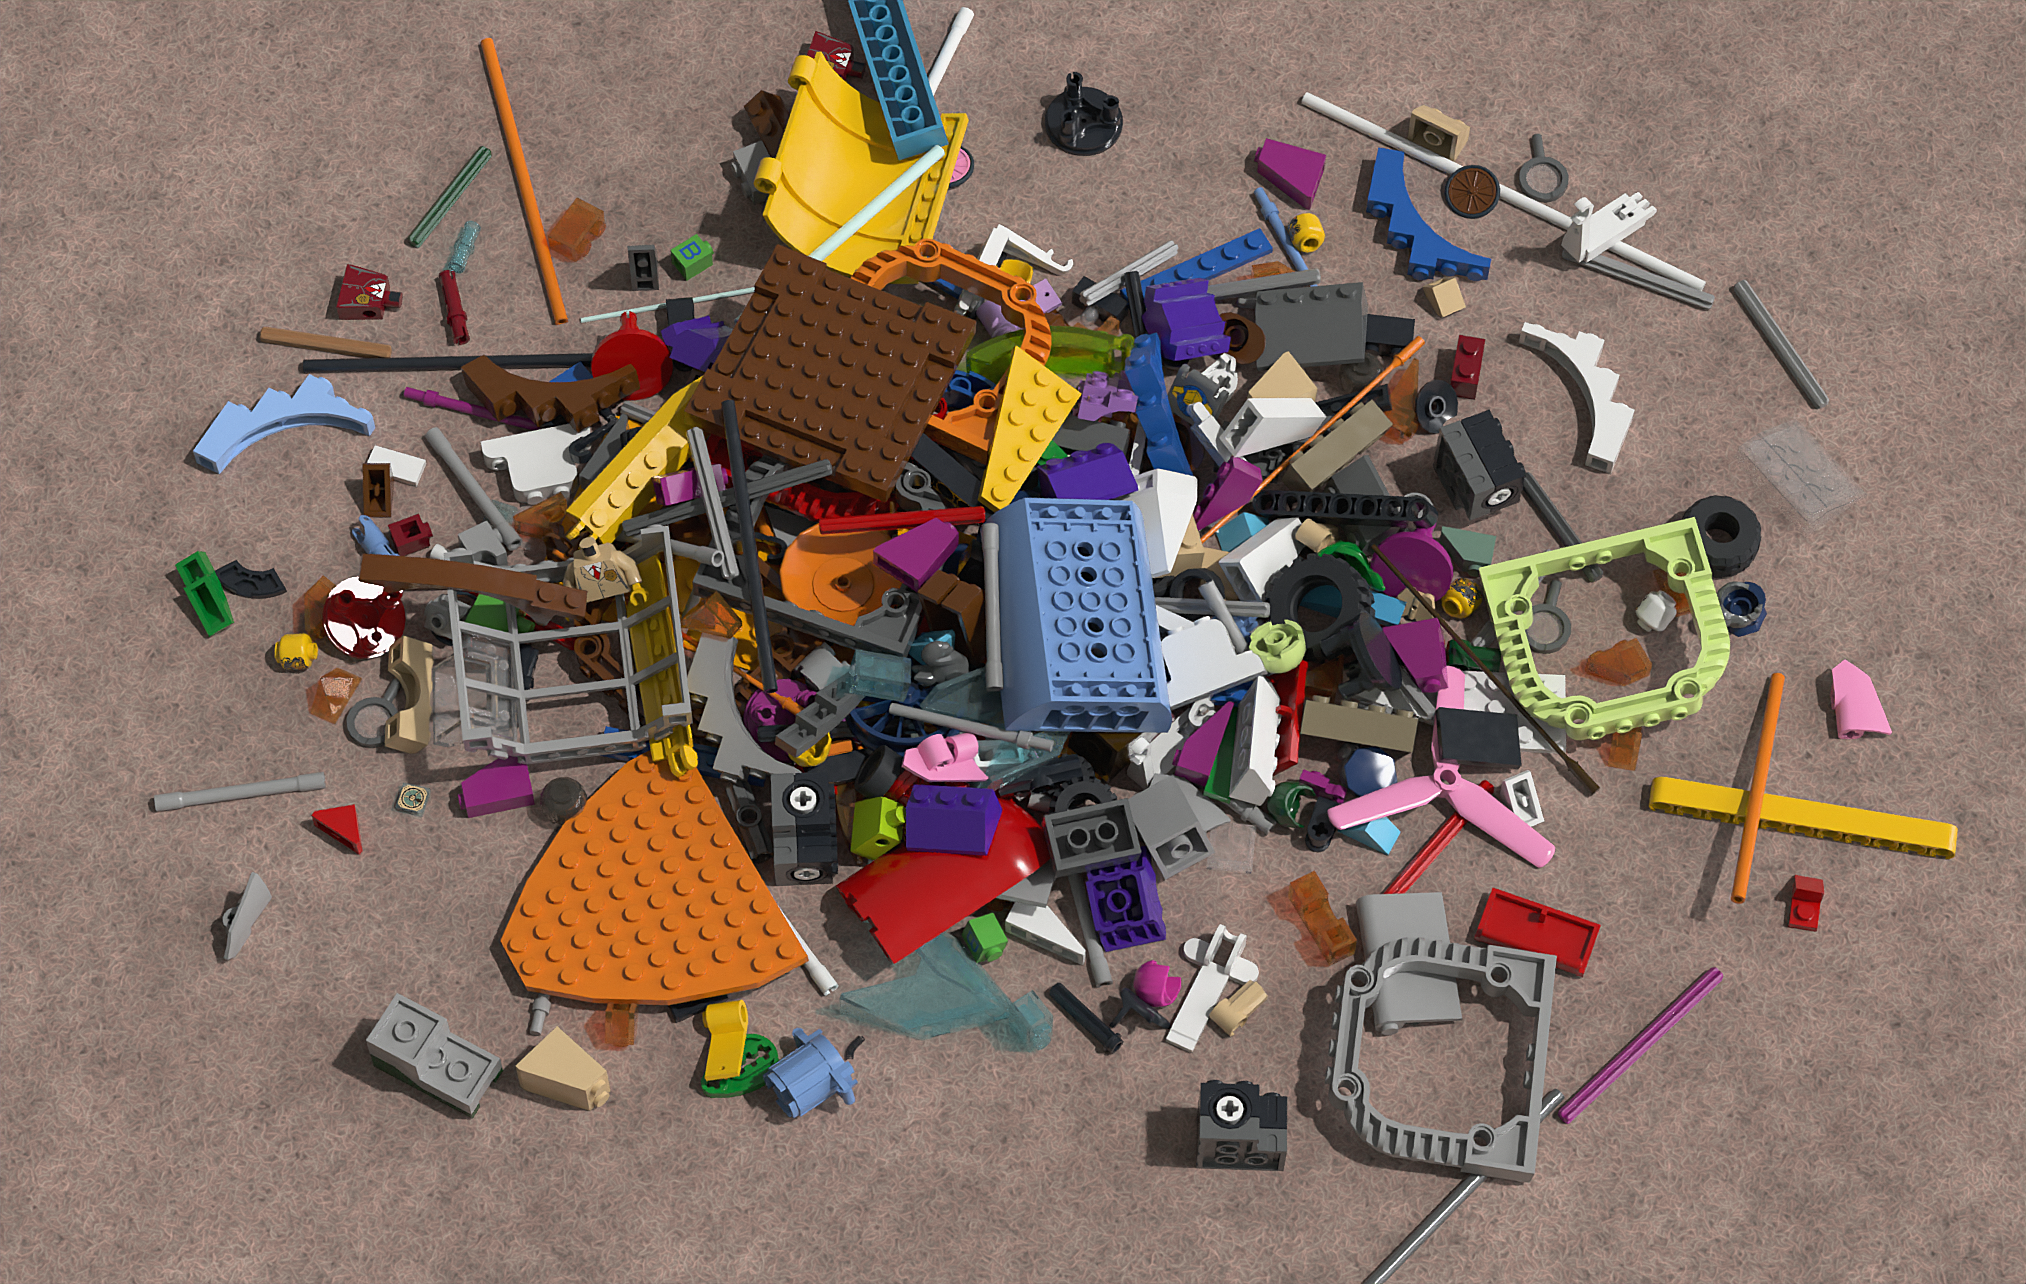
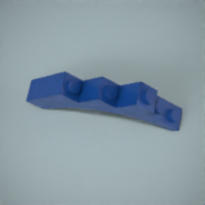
M1378 147L1366 213H1371L1377 218L1391 217L1386 244H1392L1397 249L1412 248L1407 275H1411L1417 280L1434 279L1435 271H1439L1445 276H1467L1472 281L1488 280L1491 264L1490 258L1469 253L1452 245L1436 234L1420 217L1405 187L1403 173L1404 152Z
M1157 332L1150 335H1140L1131 341V355L1125 360V373L1135 396H1138L1136 414L1148 438L1147 454L1154 469L1158 468L1193 476L1169 404L1162 369L1161 341Z

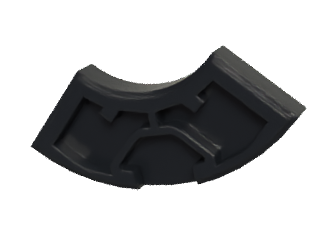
M235 560L215 570L221 586L241 597L266 599L287 592L274 568L266 571H252L243 567Z

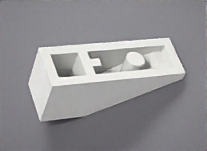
M1018 902L1014 903L1005 921L1006 932L1080 965L1084 964L1086 950L1048 906L1043 908Z

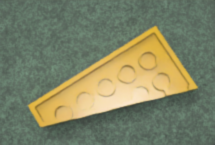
M1015 346L1011 351V362L1005 377L1004 393L1001 395L993 430V441L988 452V463L983 474L978 501L994 513L1010 504L1081 396L1079 391L1018 346Z

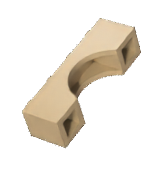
M402 636L389 646L388 671L402 684L406 695V706L404 711H399L386 720L385 747L413 754L426 747L430 741L429 718L432 712L430 693L433 687L431 668L434 662L432 644Z

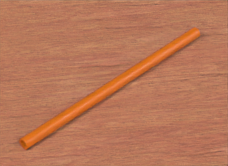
M1773 673L1770 679L1731 893V901L1737 904L1744 903L1785 681V676L1781 673Z

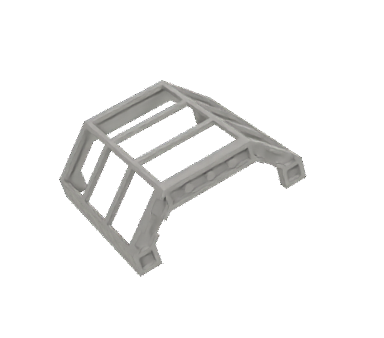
M656 524L640 529L642 541L622 552L632 558L636 565L664 550L669 596L627 618L624 593L615 595L618 622L518 634L515 606L505 602L509 633L459 621L457 592L453 589H447L465 751L474 753L477 749L487 750L488 756L505 760L509 755L518 757V763L535 764L639 751L646 747V741L652 738L659 741L672 734L673 727L679 724L686 727L693 723L668 526ZM456 548L444 553V560L496 567L474 561L472 549ZM574 557L563 562L542 561L538 565L530 566L516 564L511 566V568L505 569L537 575L536 580L548 583L563 582L567 566L574 561ZM671 606L676 652L633 674L628 629ZM461 632L510 643L515 689L465 678ZM612 632L620 633L625 678L524 690L519 644ZM678 663L683 703L662 705L663 716L640 728L635 685ZM626 688L631 731L530 743L525 700ZM467 689L516 700L521 743L493 737L490 726L471 729Z

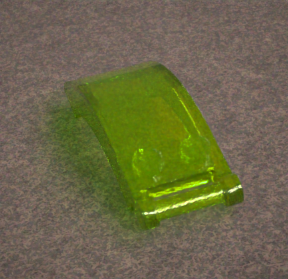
M1049 326L1051 331V351L1045 367L1053 373L1086 377L1087 373L1093 374L1094 371L1107 373L1109 378H1111V375H1115V372L1121 373L1122 370H1125V360L1131 355V350L1134 348V338L1130 334H1123L1119 337L1108 334L1105 331H1094L1070 326ZM1023 330L997 336L969 350L965 356L967 373L973 371L997 385L1010 365L1012 349L1015 346L1020 348L1024 339ZM1114 349L1121 351V362L1115 361Z

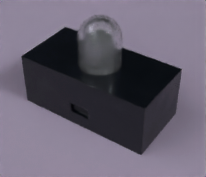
M1083 276L1072 290V304L1084 310L1080 316L1081 323L1085 326H1091L1099 319L1116 329L1128 314V301L1112 292L1090 306H1085L1083 302H1080V293L1096 284V282Z

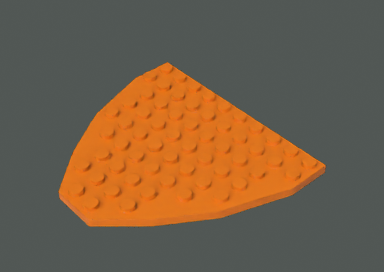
M651 750L628 761L564 822L526 881L500 940L527 991L591 1003L672 1005L759 988L809 961L802 945L698 769H686L684 775L677 777L672 773L668 759L661 761L652 760Z

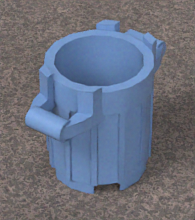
M801 1028L794 1029L792 1035L798 1049L769 1067V1071L763 1075L767 1088L769 1089L773 1086L774 1092L779 1098L776 1102L789 1118L791 1116L793 1118L803 1116L835 1093L844 1100L845 1104H853L855 1096L852 1087L857 1085L858 1081L856 1079L852 1081L851 1074L855 1072L852 1065L848 1061L844 1062L831 1042L822 1035L821 1029H818L809 1036Z

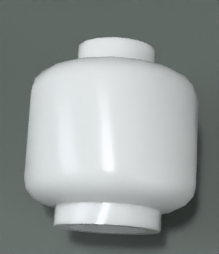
M1661 590L1649 592L1635 610L1639 618L1637 623L1648 632L1652 629L1663 631L1677 614L1675 600Z

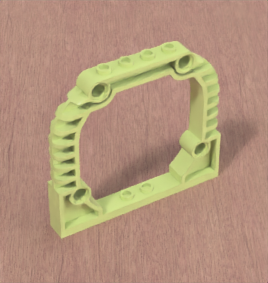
M1695 517L1479 568L1480 583L1495 637H1497L1509 684L1516 700L1534 718L1547 722L1549 726L1565 729L1571 739L1596 740L1610 733H1626L1640 726L1652 727L1662 721L1684 719L1701 709L1703 704L1702 696L1715 686L1726 669L1730 655V638ZM1644 552L1647 562L1667 572L1670 589L1677 593H1684L1701 645V652L1694 668L1675 673L1668 680L1664 688L1596 703L1582 695L1566 698L1558 697L1545 687L1540 679L1525 632L1533 622L1532 602L1530 599L1539 587L1538 577L1566 570H1580L1587 565L1596 563L1606 564L1613 559ZM1682 572L1687 574L1681 577L1676 575L1677 573ZM1516 611H1524L1521 615L1513 614ZM1684 694H1693L1694 697H1692V698H1684L1683 695H1684ZM1576 719H1581L1585 721L1581 724L1573 723V721Z

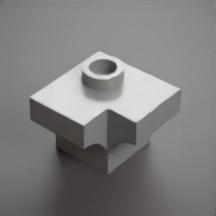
M488 521L458 534L459 548L472 549L474 561L493 566L508 565L507 553L501 544L503 543L501 534L497 528L492 529Z

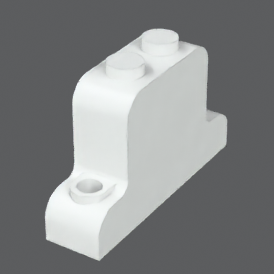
M570 424L481 441L485 465L492 470L507 469L509 471L514 497L521 503L535 505L541 503L543 499L553 497L555 499H565L574 493L579 486L575 462L570 458L569 446L576 439L590 434V428L587 427L577 433ZM592 442L586 445L587 447L580 450L579 452L589 450L592 445Z
M1209 616L1194 621L1195 626L1185 630L1182 626L1168 631V636L1162 640L1161 646L1163 657L1171 675V681L1167 682L1171 711L1267 674L1262 660L1252 650L1236 655L1226 627L1217 619L1210 620Z

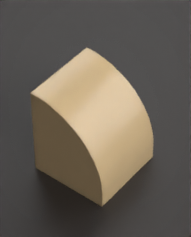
M1445 276L1422 286L1427 299L1440 317H1445L1466 307L1455 277Z

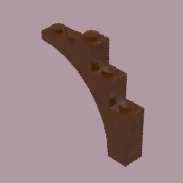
M485 355L461 367L466 386L498 422L522 409L537 427L562 415L577 433L600 421L599 411L640 389L636 369L631 364L612 373L573 382H545L527 379L500 368Z

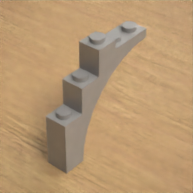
M704 627L687 680L689 695L691 696L690 700L706 705L698 730L706 735V740L720 744L712 769L721 774V779L736 783L737 779L747 781L749 775L765 780L766 775L771 777V774L794 773L795 775V773H802L798 769L769 756L753 740L742 722L733 689V661L738 640L729 633Z

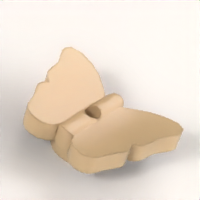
M1407 587L1396 597V599L1407 602L1402 616L1408 615L1409 619L1415 618L1416 621L1434 618ZM1419 592L1431 607L1435 609L1433 595Z

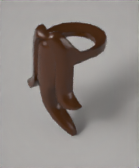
M556 523L558 533L549 532L545 534L543 541L546 545L548 561L563 562L562 559L552 553L553 550L557 549L568 557V552L582 536L570 541L566 537L567 533L564 535V527Z

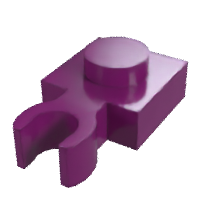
M1303 769L1299 778L1300 783L1311 787L1316 797H1326L1343 804L1347 795V788L1329 783L1330 779L1325 778L1320 772Z

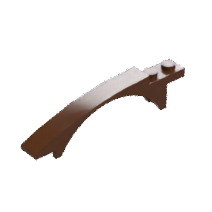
M362 554L358 582L383 587V592L388 593L409 589L440 588L486 595L521 609L537 625L546 626L554 615L582 621L585 617L588 593L585 590L536 580L537 575L491 566L382 554Z

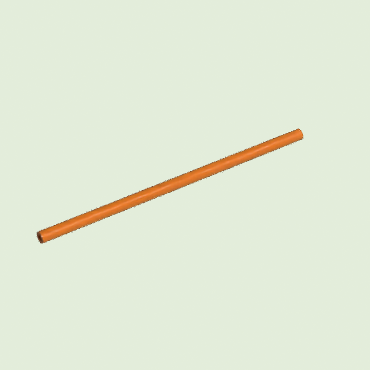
M485 38L480 44L556 325L568 322L496 49L493 39Z

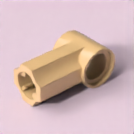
M1307 519L1302 523L1295 536L1298 541L1316 553L1340 540L1338 528L1335 525L1317 524L1311 519Z
M1249 980L1230 999L1225 998L1220 1001L1211 1011L1209 1017L1231 1037L1234 1035L1233 1031L1239 1026L1243 1027L1248 1017L1267 1000L1268 995L1256 981Z

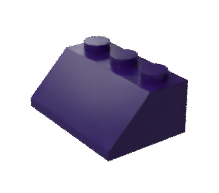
M1101 443L1095 449L1076 451L1069 457L1050 459L1046 461V464L1037 466L1043 498L1109 500L1138 491V485L1123 451L1113 443Z
M914 785L906 806L907 850L987 856L1002 813L1001 805L994 790Z

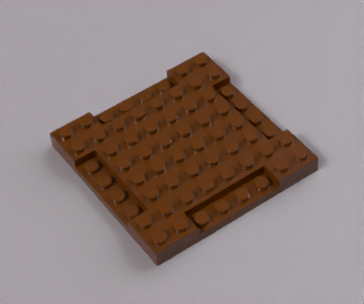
M777 244L754 285V293L711 370H706L684 410V423L726 439L721 402L734 400L741 446L794 467H801L828 459L832 465V474L822 478L886 503L976 333V321L928 302L923 307L827 270V263Z

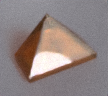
M338 667L320 677L310 713L336 724L362 678Z

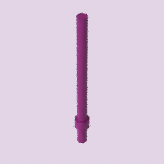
M410 387L405 388L404 397L421 401L426 406L433 408L440 406L497 421L483 406L441 396L439 392L432 390L425 392ZM513 414L499 421L532 431L541 430L531 419Z

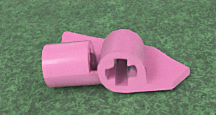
M1843 660L1832 669L1833 683L1830 690L1831 707L1836 712L1838 737L1840 739H1858L1863 735L1864 731L1891 735L1892 731L1870 677L1847 660Z
M969 732L945 739L942 734H936L923 740L916 748L908 749L904 752L901 767L928 782H979L989 780V777L982 772L973 760L978 753L979 747L976 737Z

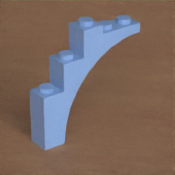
M309 374L293 398L284 391L279 390L277 392L268 388L252 412L242 404L235 405L228 401L195 447L193 453L196 463L220 474L231 460L248 446L268 435L285 429L307 425H331L352 429L370 436L375 429L373 416L369 411L364 408L357 409L349 405L345 399L338 396L335 397L333 386L327 379L323 377L317 378Z

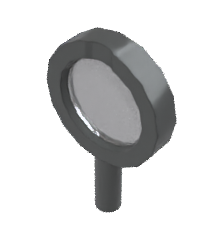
M1534 134L1532 135V144L1535 158L1524 163L1521 168L1519 186L1527 197L1537 202L1548 203L1556 201L1567 190L1569 175L1566 168L1559 161L1551 157H1545L1542 135Z
M1558 580L1551 581L1546 603L1532 606L1533 622L1525 630L1530 650L1537 653L1550 654L1559 651L1567 644L1571 635V623L1568 616L1560 608L1556 607L1562 585Z
M396 677L393 678L382 698H365L357 702L350 709L346 719L348 733L353 741L360 746L377 748L385 745L386 720L398 713L392 702L402 684Z

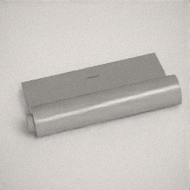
M1442 892L1373 894L1362 896L1356 900L1364 960L1384 944L1406 937H1421L1450 943ZM1420 971L1395 973L1383 979L1378 996L1371 1004L1375 1030L1383 1035L1398 1033V1029L1402 1028L1405 1023L1462 1020L1456 977Z

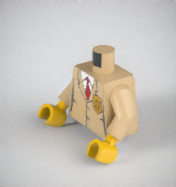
M593 537L581 540L579 544L581 550L574 552V561L567 566L563 578V586L588 591L587 602L630 592L632 586L633 592L630 595V601L633 605L637 606L639 604L636 593H641L644 601H648L649 592L641 587L640 583H642L636 563L632 558L621 551H617L611 543L597 545Z

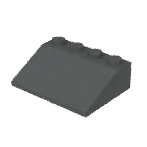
M1363 282L1257 291L1256 324L1263 330L1266 338L1264 352L1257 360V370H1269L1288 351L1300 367L1364 362L1368 302Z

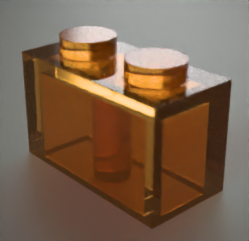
M576 198L548 235L549 248L574 262H577L581 256L585 257L591 249V242L596 236L600 237L605 231L604 211Z

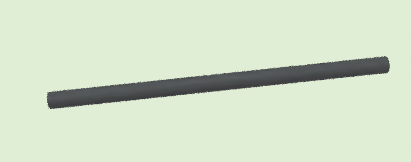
M1556 1088L1542 1100L1540 1123L1565 1099L1564 1095ZM1471 1173L1363 1284H1384L1489 1176Z

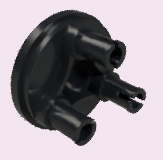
M1073 72V78L1071 79L1072 75L1069 73L1066 77L1067 86L1064 88V92L1051 102L1046 111V133L1052 143L1066 153L1077 156L1100 154L1111 148L1121 135L1123 116L1119 108V99L1096 88L1082 87L1083 76L1078 72Z
M1362 612L1356 615L1354 620L1341 627L1340 632L1320 640V646L1326 656H1330L1348 646L1353 649L1357 657L1356 660L1343 665L1344 671L1349 670L1346 675L1350 680L1340 683L1338 688L1346 701L1366 690L1370 692L1378 688L1382 692H1392L1401 687L1402 674L1396 654L1380 625L1368 613Z

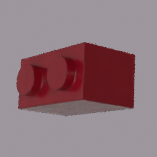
M1459 335L1450 384L1457 397L1475 400L1486 339Z

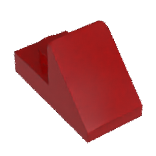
M1794 875L1788 927L1817 931L1820 905L1824 896L1822 879Z

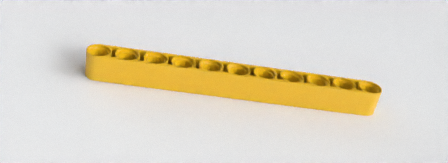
M1669 777L1653 778L1651 783L1649 808L1652 811H1655L1656 808L1665 810V813L1682 816L1683 813L1692 814L1695 818L1707 820L1716 818L1721 819V822L1739 825V822H1745L1750 791ZM1764 793L1758 828L1761 829L1771 827L1777 828L1779 832L1792 834L1801 832L1805 833V836L1823 839V836L1833 838L1834 841L1846 843L1856 841L1861 842V845L1876 848L1886 846L1889 847V850L1907 853L1910 850L1916 851L1919 855L1936 857V855L1946 856L1945 859L1955 857L1958 831L1956 826L1948 823Z

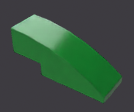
M197 551L175 564L186 585L183 589L209 637L234 624L225 593L206 552Z

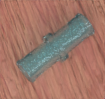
M466 221L461 236L454 244L455 251L448 264L450 270L456 273H463L469 256L475 251L474 243L481 230V226L478 223Z

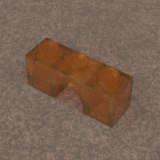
M1313 871L1290 882L1288 898L1327 963L1331 966L1355 954L1357 940L1344 918L1337 919L1329 905V893L1316 872Z

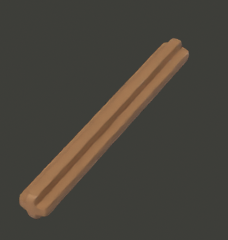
M262 327L260 339L265 343L365 358H391L392 355L391 346L386 344L272 327Z

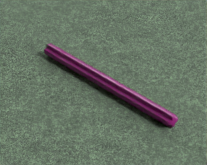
M1711 967L1559 1110L1558 1117L1566 1124L1571 1123L1723 979L1722 972L1716 967Z

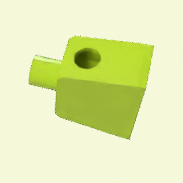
M885 797L855 802L850 852L870 860H875L898 845L902 840L903 823H906V808L903 804Z

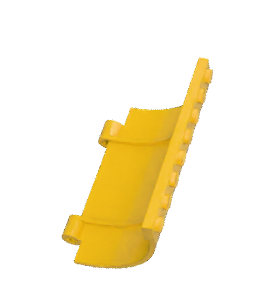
M816 52L814 59L806 55H799L794 59L788 77V84L798 90L776 159L771 157L763 158L760 161L753 182L757 190L769 194L762 215L769 227L792 250L807 256L927 153L924 152L899 160L881 103L865 96L846 83L831 68L822 52ZM941 113L940 118L949 143L941 147L945 155L822 262L827 263V270L852 277L855 270L865 260L876 256L881 251L898 250L899 246H915L921 239H933L969 121L966 113ZM904 276L888 284H919V281Z

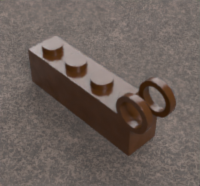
M761 90L744 105V108L771 158L776 159L790 113L780 96Z

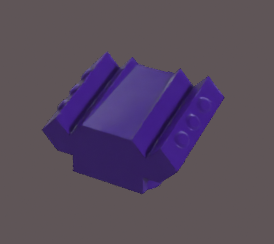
M1195 278L1146 286L1144 303L1147 311L1142 315V319L1148 335L1157 332L1161 341L1162 357L1173 361L1192 360L1196 357L1229 351L1231 337L1223 334L1225 321H1222L1214 301L1215 295L1207 293L1209 280Z
M710 316L672 324L661 330L664 343L673 347L669 358L706 372L707 369L711 370L733 329L725 326L724 321L712 323Z
M1147 846L1140 847L1141 855L1137 861L1087 871L1088 881L1086 886L1095 930L1099 931L1100 940L1106 952L1166 940V926L1162 919L1163 908L1158 897L1156 874L1151 866L1152 855Z

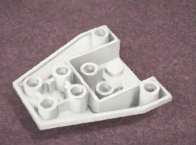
M1158 468L1134 476L1138 485V491L1109 499L1133 501L1140 508L1144 520L1152 578L1171 573L1197 502L1196 477Z

